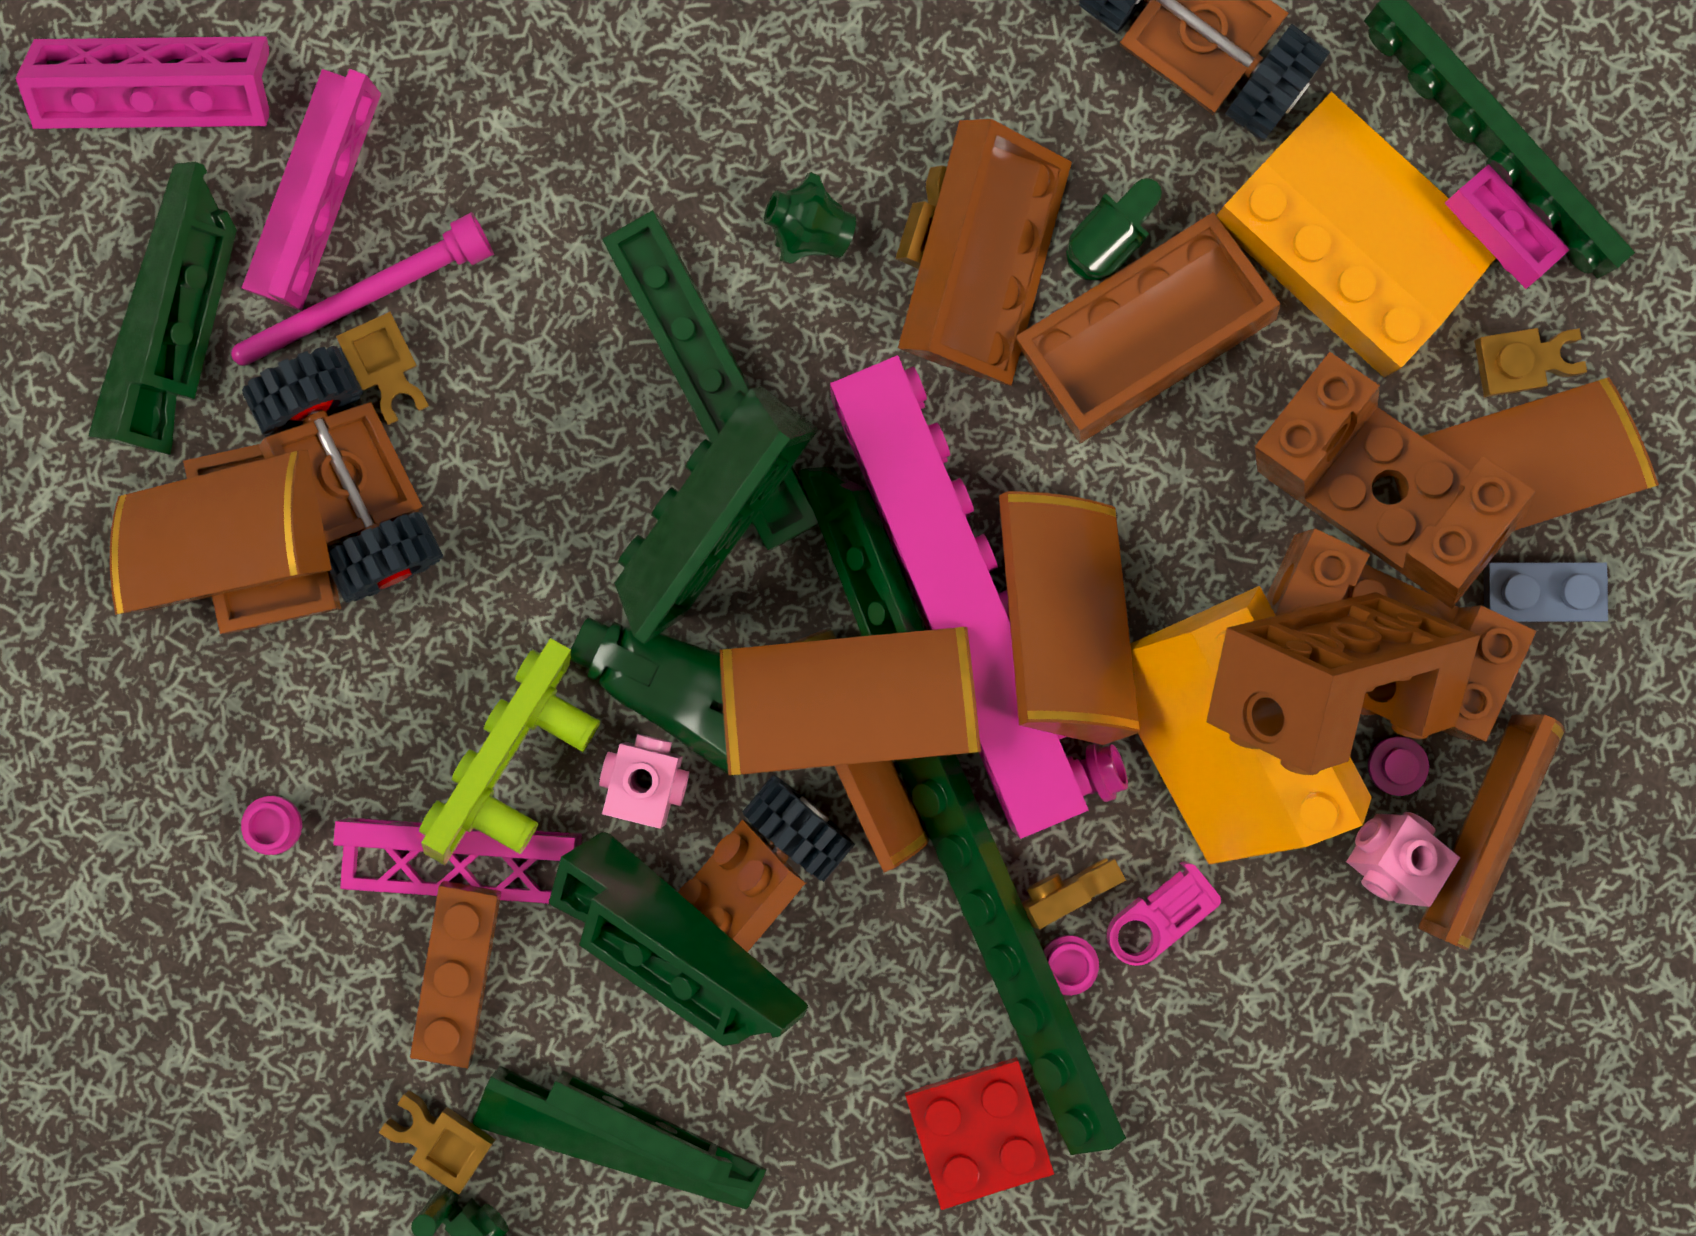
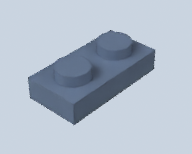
M1607 562L1488 563L1484 568V607L1516 622L1608 621Z

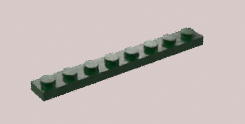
M956 754L896 760L912 796L913 803L921 816L936 850L937 857L960 904L962 914L967 920L985 961L986 968L991 974L1009 1015L1010 1022L1018 1035L1033 1069L1034 1076L1041 1087L1070 1155L1113 1149L1126 1139L1125 1134Z

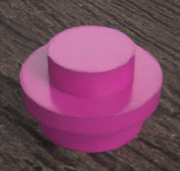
M1390 737L1382 740L1373 748L1368 759V772L1372 782L1378 789L1387 794L1404 796L1417 791L1424 784L1429 772V761L1424 749L1414 740L1406 737Z
M1096 743L1088 745L1086 747V759L1080 760V763L1092 789L1090 794L1098 792L1104 802L1115 800L1117 792L1128 789V779L1122 758L1113 744L1104 747Z
M266 796L255 800L247 807L242 816L241 831L245 842L254 851L264 855H277L289 850L296 844L302 831V818L297 807L288 799L280 796Z
M1063 935L1051 940L1045 946L1043 952L1063 995H1077L1093 985L1099 972V959L1094 948L1086 940L1074 935Z

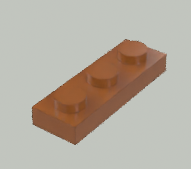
M443 881L439 885L410 1058L467 1069L470 1067L475 1049L502 891Z

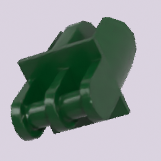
M1150 178L1140 179L1117 203L1106 193L1103 195L1099 204L1075 228L1069 238L1066 256L1068 265L1074 274L1084 280L1097 281L1117 270L1143 244L1149 233L1141 224L1150 216L1161 199L1162 194L1161 187L1155 180Z

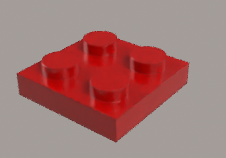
M1017 1057L905 1092L941 1210L1054 1175Z

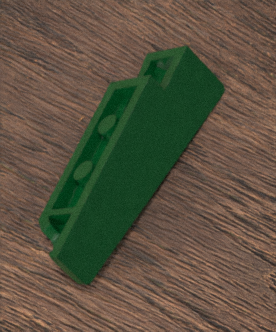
M196 161L177 163L172 168L100 391L89 437L170 455L173 442L176 397L195 399L237 232L228 211L218 208L203 178L208 173L205 166Z
M833 466L802 469L799 472L800 478L861 635L872 636L925 631L869 489L839 476Z
M601 832L561 856L549 904L585 923L579 946L720 1045L739 1044L750 1036L771 1033L772 1038L780 1037L804 1017L808 1008L804 1000L611 834Z
M500 1066L490 1077L473 1120L475 1126L489 1132L742 1209H748L767 1170L564 1070L555 1081L552 1089L549 1090Z

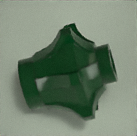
M809 172L796 188L788 190L786 193L776 190L772 194L765 210L764 223L771 226L776 235L775 246L779 247L781 252L780 261L792 264L802 257L812 255H829L837 259L841 258L852 241L856 227V216L843 210L842 206L831 198L825 190L819 175Z

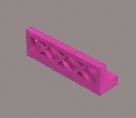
M266 36L34 39L15 78L33 129L266 126L269 119V105L262 81V75L269 57V45ZM232 58H247L246 62H225ZM173 59H184L178 63H167ZM67 60L60 64L46 65L47 61ZM114 60H124L118 64H108Z
M324 69L321 70L242 288L247 292L302 311L381 96L380 91L366 74L349 69L347 76L344 77Z
M348 817L335 821L333 845L343 846L340 889L437 896L438 887L443 881L450 882L461 873L470 886L502 891L500 900L549 904L552 890H541L525 870L537 860L560 861L561 856L581 845L582 834L536 830L524 851L519 854L474 828L471 832L466 831L449 859L455 868L439 882H425L409 864L421 851L424 852L421 842L425 835L419 832L422 822ZM358 847L385 849L396 862L380 878L356 877ZM398 850H408L410 852L403 857ZM456 854H466L469 856L461 861ZM479 856L502 857L514 872L497 887L483 886L467 866ZM514 858H523L528 860L520 866V864ZM401 869L410 878V880L390 879ZM519 877L529 889L507 886Z

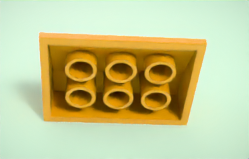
M1332 91L1216 215L1240 247L1383 377L1401 369L1442 325L1496 259L1445 204L1449 198Z
M1260 586L1130 644L1140 733L1138 734L1208 864L1304 848L1363 826L1372 799L1351 757L1348 762L1321 770L1315 775H1302L1285 769L1280 763L1281 759L1261 749H1251L1235 744L1230 740L1229 733L1206 722L1227 627L1276 616Z

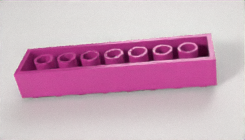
M897 355L830 383L832 403L927 630L967 627L981 746L979 755L1010 829L1022 839L1089 811L1083 796L1092 793V789L1079 759L1073 760L1072 756L1067 758L1060 739L1066 736L1019 726L1007 590L998 594L989 573L993 569L998 568L993 551L986 536L982 534L974 538L967 517L971 516L970 513L974 512V508L962 479L959 478L951 481L944 463L948 462L947 457L951 456L943 432L937 422L927 425L921 409L925 408L924 401L927 400V396L915 367L912 366L904 370Z

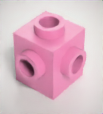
M637 734L635 744L629 742L620 743L617 753L608 751L599 781V786L608 788L602 812L603 815L659 829L666 825L671 804L681 806L689 778V771L680 769L683 756L669 753L672 742ZM639 769H644L651 774L652 786L650 789L643 788L638 784L637 772Z
M1404 812L1403 815L1376 814L1374 818L1367 821L1357 833L1355 839L1356 847L1346 862L1364 876L1361 881L1362 885L1376 896L1388 901L1394 900L1399 904L1430 907L1460 857L1433 836L1436 830L1427 820L1414 813Z

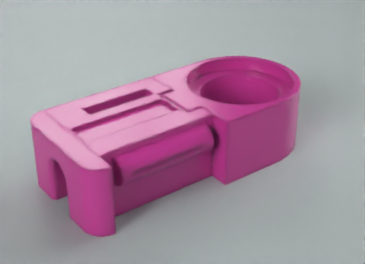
M1187 861L1181 862L1180 864L1185 869L1184 872L1179 871L1147 897L1148 901L1146 903L1142 898L1138 897L1111 920L1107 929V942L1111 951L1118 959L1134 966L1151 962L1219 907L1221 903L1220 895L1195 865ZM1138 920L1146 923L1151 932L1150 943L1146 949L1139 953L1125 952L1121 949L1118 942L1119 931L1127 922Z

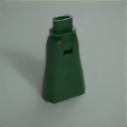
M588 617L584 621L571 647L570 660L589 669V678L597 680L600 677L599 683L615 700L656 724L697 755L728 774L723 707L721 711L717 709L719 703L723 704L720 653L671 638L662 633L643 644L634 637L631 627H625L623 630V626L617 622L612 623L609 627Z

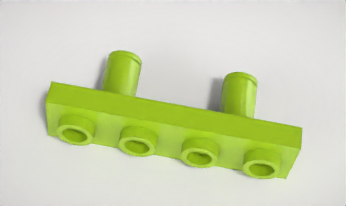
M550 638L541 653L534 649L529 652L515 677V680L521 683L510 703L500 699L484 725V730L490 733L478 753L469 749L455 769L451 780L458 785L447 803L444 804L437 800L426 814L419 828V832L425 835L421 842L425 855L446 865L466 831L471 832L474 828L519 854L524 851L538 827V822L494 798L493 788L530 729L535 730L538 726L584 752L600 725V720L556 696V687L570 665L571 649Z

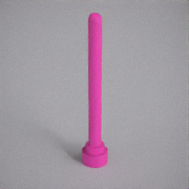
M471 212L450 223L451 229L443 233L444 240L237 343L231 351L232 359L238 365H249L454 261L458 265L467 261L471 265H475L494 255L490 243L477 218Z

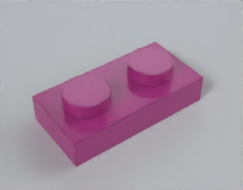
M1489 164L1445 202L1449 209L1460 219L1461 223L1500 261L1503 268L1511 273L1525 289L1539 279L1570 250Z

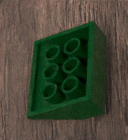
M763 387L751 388L747 395L739 390L731 398L719 417V420L726 424L713 443L705 439L695 449L685 465V468L691 472V475L679 491L671 487L663 495L651 513V516L658 520L646 538L637 535L618 560V563L624 567V570L614 584L632 633L643 644L685 617L819 430V428Z

